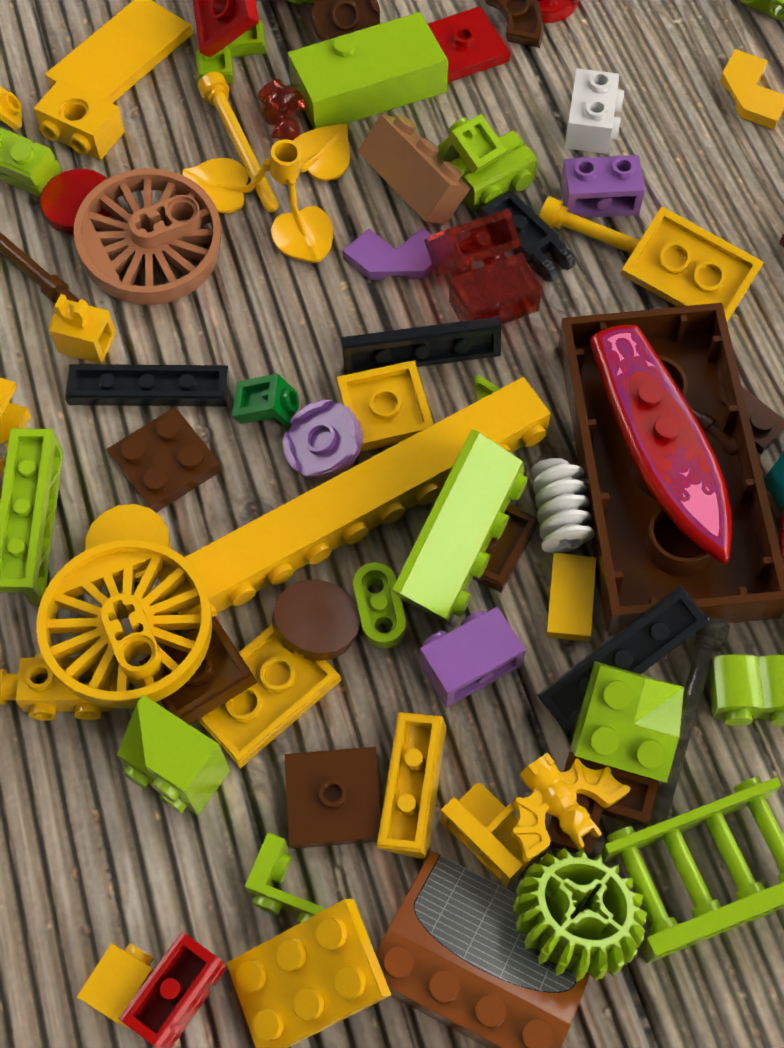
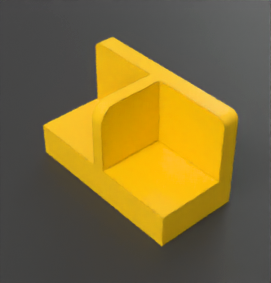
M476 783L459 801L453 797L441 809L440 822L507 888L535 858L527 863L523 862L521 846L515 838L510 836L511 831L518 823V818L515 817L516 808L513 804L510 803L505 807L482 783Z

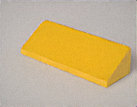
M398 712L377 849L426 860L428 857L446 735V724L443 716Z

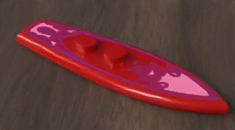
M637 325L612 326L591 336L590 345L620 431L645 484L663 511L691 541L718 562L726 564L730 558L732 541V513L727 485L717 457L695 414L663 362Z

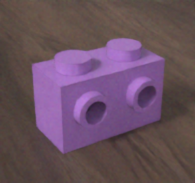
M639 155L564 159L560 185L563 206L569 208L568 212L583 218L639 215L645 193Z
M495 607L486 613L483 610H479L470 614L462 621L460 627L449 633L439 631L431 635L424 641L423 647L420 648L419 664L447 708L521 667L526 650L499 608Z

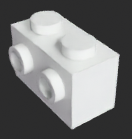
M576 69L565 149L608 153L610 139L617 140L621 117L614 116L615 112H621L624 98V90L618 89L620 74Z

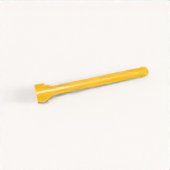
M220 72L207 73L199 80L198 89L204 101L215 106L252 181L261 167L227 100L229 97V86ZM264 175L255 187V190L265 210L273 213L277 211L279 204Z
M551 196L547 197L539 214V217L551 229L554 227L561 229L563 226L631 254L640 241L568 212L569 208L563 206V201Z

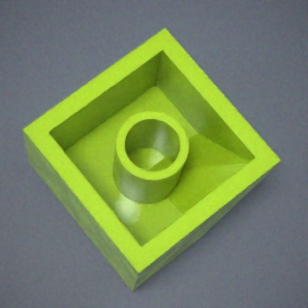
M595 661L570 746L571 751L576 757L667 783L680 737L684 687Z
M145 695L140 697L117 752V756L126 767L122 773L130 781L143 789L148 784H151L161 794L160 800L176 812L182 814L185 809H188L198 816L230 772L220 744Z

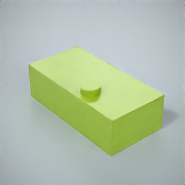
M421 12L288 52L291 85L313 129L329 125L347 124L447 92L448 59Z

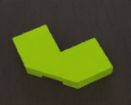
M262 19L258 20L259 23L211 58L199 53L198 49L196 51L198 81L207 73L220 72L223 74L227 84L234 83L232 57L266 54Z

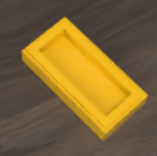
M553 553L546 637L582 642L590 641L596 557Z

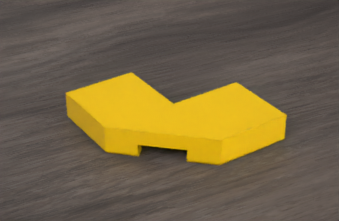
M735 49L722 72L720 83L724 90L731 94L735 101L734 107L740 118L774 130L784 111V94L758 85L768 60Z

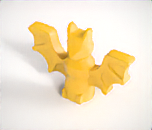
M548 753L530 763L520 773V777L527 787L532 790V794L525 798L517 797L514 800L513 806L518 812V823L510 833V836L515 838L521 846L523 862H529L544 852L550 845L551 840L545 826L546 813L558 818L563 832L568 834L576 847L581 850L584 848L583 836L590 833L594 837L599 838L602 833L590 818L588 811L577 803V794L586 795L603 808H609L624 798L631 788L618 782L612 776L610 767L593 770L585 767L579 759H575L571 769L566 772L558 770L554 760Z

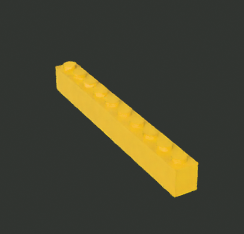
M521 377L185 556L184 558L195 567L206 586L212 617H217L219 612L232 605L240 606L247 603L256 595L257 591L270 584L279 585L292 577L294 571L307 564L314 565L322 562L331 554L332 550L343 544L357 543L368 534L369 530L382 523L387 525L397 521L409 508L419 503L425 505L435 500L439 496L471 429L482 433L512 454V452L525 445L526 447H532L544 439L548 432L550 411L526 379ZM169 567L161 569L157 577L159 582L161 583L174 570ZM186 580L167 598H172L194 588ZM201 602L178 611L176 614H201Z

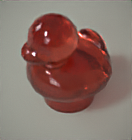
M280 79L267 83L258 93V99L262 103V119L268 125L275 126L271 133L272 138L293 141L299 136L300 127L297 121L291 117L298 110H304V97L296 87L285 86Z

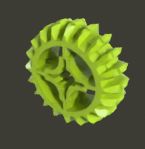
M565 848L558 852L556 857L546 853L538 864L533 863L527 869L524 879L520 880L516 889L517 898L513 905V914L518 916L516 932L527 935L524 941L525 950L538 949L540 951L538 956L539 965L548 960L555 963L556 976L564 973L566 968L572 970L576 982L583 979L587 972L595 982L603 978L606 972L614 976L615 973L620 972L624 964L627 965L628 962L630 963L637 953V948L645 937L644 933L646 930L643 926L646 923L647 912L640 909L643 895L630 892L633 888V878L621 879L618 876L619 864L611 868L602 864V853L595 857L594 860L587 858L583 848L576 852L574 857Z

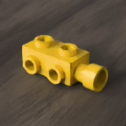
M41 653L36 654L34 658H20L19 673H8L6 669H0V705H5L7 700H16L21 710L28 712V717L31 719L49 721L56 718V712H74L75 718L97 720L101 718L102 712H113V708L88 702L69 690L52 673ZM66 657L59 660L58 663L65 671L79 657ZM101 659L80 678H92ZM115 666L102 690L117 691L118 672H116ZM36 679H46L41 684H35Z

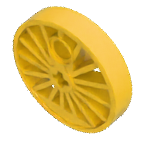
M140 539L105 542L75 556L53 577L42 596L36 620L37 640L41 654L52 673L74 694L88 702L103 707L135 708L137 701L142 695H145L154 702L168 697L181 688L200 667L211 640L212 614L210 599L206 586L195 567L173 549L159 543ZM163 565L174 570L151 591ZM145 570L134 592L135 574ZM123 579L122 593L119 594L115 582ZM186 580L194 588L165 600ZM107 586L111 597L107 598L98 588ZM87 593L101 607L76 599V597ZM201 602V614L171 615ZM59 607L89 617L55 619ZM129 617L135 633L126 636L121 620ZM199 629L196 641L165 631ZM83 633L53 646V634ZM157 642L189 654L178 665L157 645ZM88 649L65 671L60 667L59 660ZM139 654L151 655V658L144 665L131 666L132 660ZM101 659L88 686L77 681ZM116 661H118L117 691L102 690ZM165 668L169 672H171L170 674L159 680L162 677ZM129 682L142 688L129 690Z

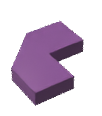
M424 228L417 231L397 249L368 229L343 249L342 253L343 259L369 280H385V276H408V279H424L450 257V248Z

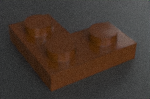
M569 751L563 772L571 769L575 759H579L585 767L593 770H600L610 766L576 757L573 752ZM610 767L612 776L621 784L628 785L631 788L624 798L609 808H603L592 798L583 794H577V803L588 811L590 818L597 827L599 826L601 814L646 828L650 821L659 780ZM551 815L547 828L551 840L550 846L559 849L565 848L571 853L578 852L580 849L576 847L570 836L563 832L558 818ZM590 833L582 837L584 842L583 849L587 858L591 855L595 837Z

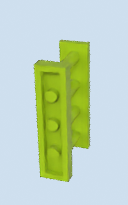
M759 776L750 778L734 787L736 793L637 832L634 831L633 826H629L607 836L609 843L605 844L600 854L602 853L603 863L621 857L629 877L633 878V886L636 892L643 895L642 906L645 912H647V917L651 923V926L647 928L651 936H648L640 945L647 964L784 908V835L765 800L770 798L782 786L778 777L762 782ZM747 806L781 872L778 875L781 883L764 889L762 882L756 883L724 818L725 815ZM704 823L707 824L739 890L735 892L737 901L722 907L718 899H712L681 834ZM664 840L695 906L691 910L694 918L677 924L675 917L669 918L638 849Z

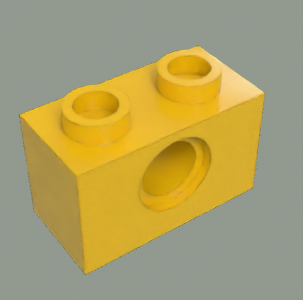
M58 80L33 108L39 124V130L47 139L59 141L72 147L81 155L87 154L100 161L125 132L119 106L61 80Z

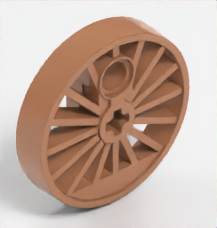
M142 168L128 170L109 177L97 185L85 197L76 214L74 241L84 269L100 289L114 298L132 304L158 305L189 295L208 279L219 257L221 224L214 202L205 190L194 181L172 171ZM144 190V208L140 209L132 192ZM152 190L164 191L158 203L152 204ZM123 196L132 215L113 200ZM103 208L115 219L97 213ZM210 223L212 228L202 229L201 226ZM95 228L103 230L104 232H96ZM193 244H211V245H210V248H209V249H206V248H202V247H199V246H196V245H193ZM184 257L199 261L200 264L195 267ZM153 258H155L167 282L166 284L154 286ZM145 261V286L134 285ZM167 261L185 274V276L176 280ZM126 267H128L127 272L121 282L118 275Z

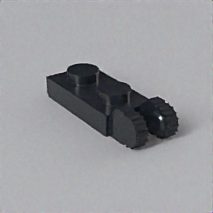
M508 190L480 209V218L528 264L531 263L535 272L546 282H552L558 276L557 268L545 255L548 251L553 261L563 269H566V271L575 266L576 260L573 252L559 239V235L511 190Z

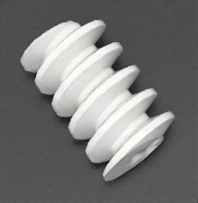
M561 458L544 459L536 463L531 469V476L534 479L535 504L539 509L537 511V518L541 524L539 532L540 537L543 539L542 550L546 553L572 551L583 543L590 541L594 538L595 534L594 529L587 526L592 522V514L585 511L589 507L590 502L586 496H583L587 492V484L580 481L584 478L585 471L581 466L571 465L567 460Z

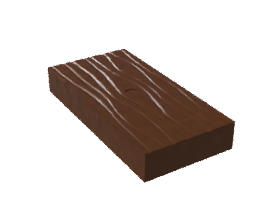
M712 303L562 318L559 350L578 464L585 471V476L581 481L587 484V492L584 496L590 502L586 511L592 514V522L589 524V527L594 529L595 533L591 542L593 554L596 557V572L607 635L618 633L678 586H682L710 621L705 626L780 619L784 612V564L723 304ZM637 325L672 376L689 406H693L703 415L708 413L717 420L714 423L731 438L734 436L737 455L734 454L731 457L722 450L724 445L705 431L726 482L731 506L732 541L730 558L726 564L718 562L691 541L663 511L645 484L620 431L590 345L591 336L612 326ZM722 386L727 402L726 407L718 401V393Z

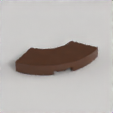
M485 0L487 5L498 9L506 18V39L508 42L540 48L543 37V19L537 0Z

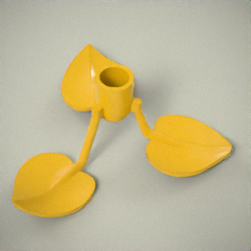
M347 124L324 126L305 132L293 141L283 139L275 142L271 148L270 159L263 160V166L249 184V175L245 167L238 161L230 158L207 160L197 166L183 169L182 175L191 179L205 190L214 202L218 213H231L243 207L244 193H251L267 171H270L271 176L278 183L288 184L292 213L280 214L274 220L271 228V237L274 245L288 257L309 263L321 262L329 254L332 247V222L329 216L317 206H308L299 211L296 196V179L300 173H305L306 171H308L312 178L319 181L335 180L341 177L348 169L350 162Z

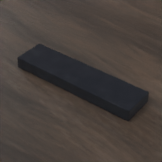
M499 317L341 337L344 373L348 375L415 360L416 367L501 356V323Z
M70 364L65 399L68 405L227 407L230 372L228 365Z
M678 586L540 691L537 696L566 732L577 724L595 661L642 674L710 621L682 586Z

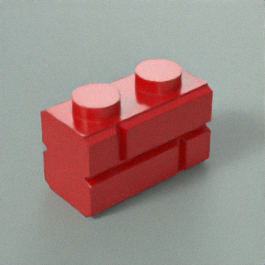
M181 931L118 1019L154 1047L172 1048L210 994V985L215 986L227 970V966L221 959Z

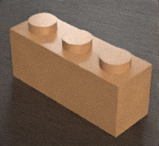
M380 114L359 147L358 152L425 222L447 224L471 189L461 178L462 172L455 165L444 161L438 155L439 149L435 144L425 138H421L415 132L416 125L411 120L402 115L392 117Z

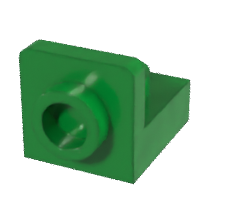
M278 373L237 381L232 417L238 423L244 424L276 418L285 428L291 427L290 421L299 408V397L297 391Z

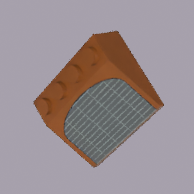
M433 851L428 855L376 952V957L393 998L487 1048H561L590 975L587 972L583 979L576 982L570 969L566 968L564 973L556 976V964L548 960L539 965L538 956L540 951L538 949L525 950L524 941L527 935L516 932L518 916L513 914V905L517 894Z

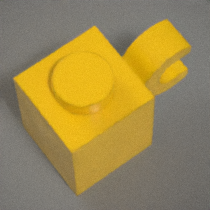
M60 294L54 306L55 314L52 316L49 324V333L52 336L58 353L102 364L116 335L109 310L90 306L83 299H80L79 302L67 300L65 295Z

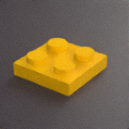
M415 360L337 377V387L342 404L351 409L362 425L363 443L360 452L398 444L434 424Z

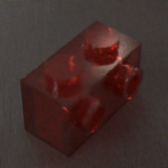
M510 209L443 230L424 239L436 277L451 272L453 279L474 272L473 264L482 261L486 268L506 261L504 253L522 246Z
M521 252L510 257L498 258L491 264L474 270H465L457 276L450 278L449 303L460 322L499 317L502 325L539 311L542 286Z

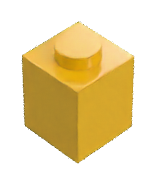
M111 943L77 995V998L127 1029L128 1026L118 1018L154 970L149 967L154 958L131 943L128 944L125 950Z

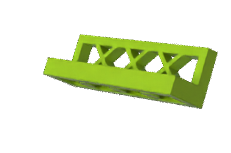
M11 428L0 499V593H23L31 605H40L47 586L64 451L53 429Z

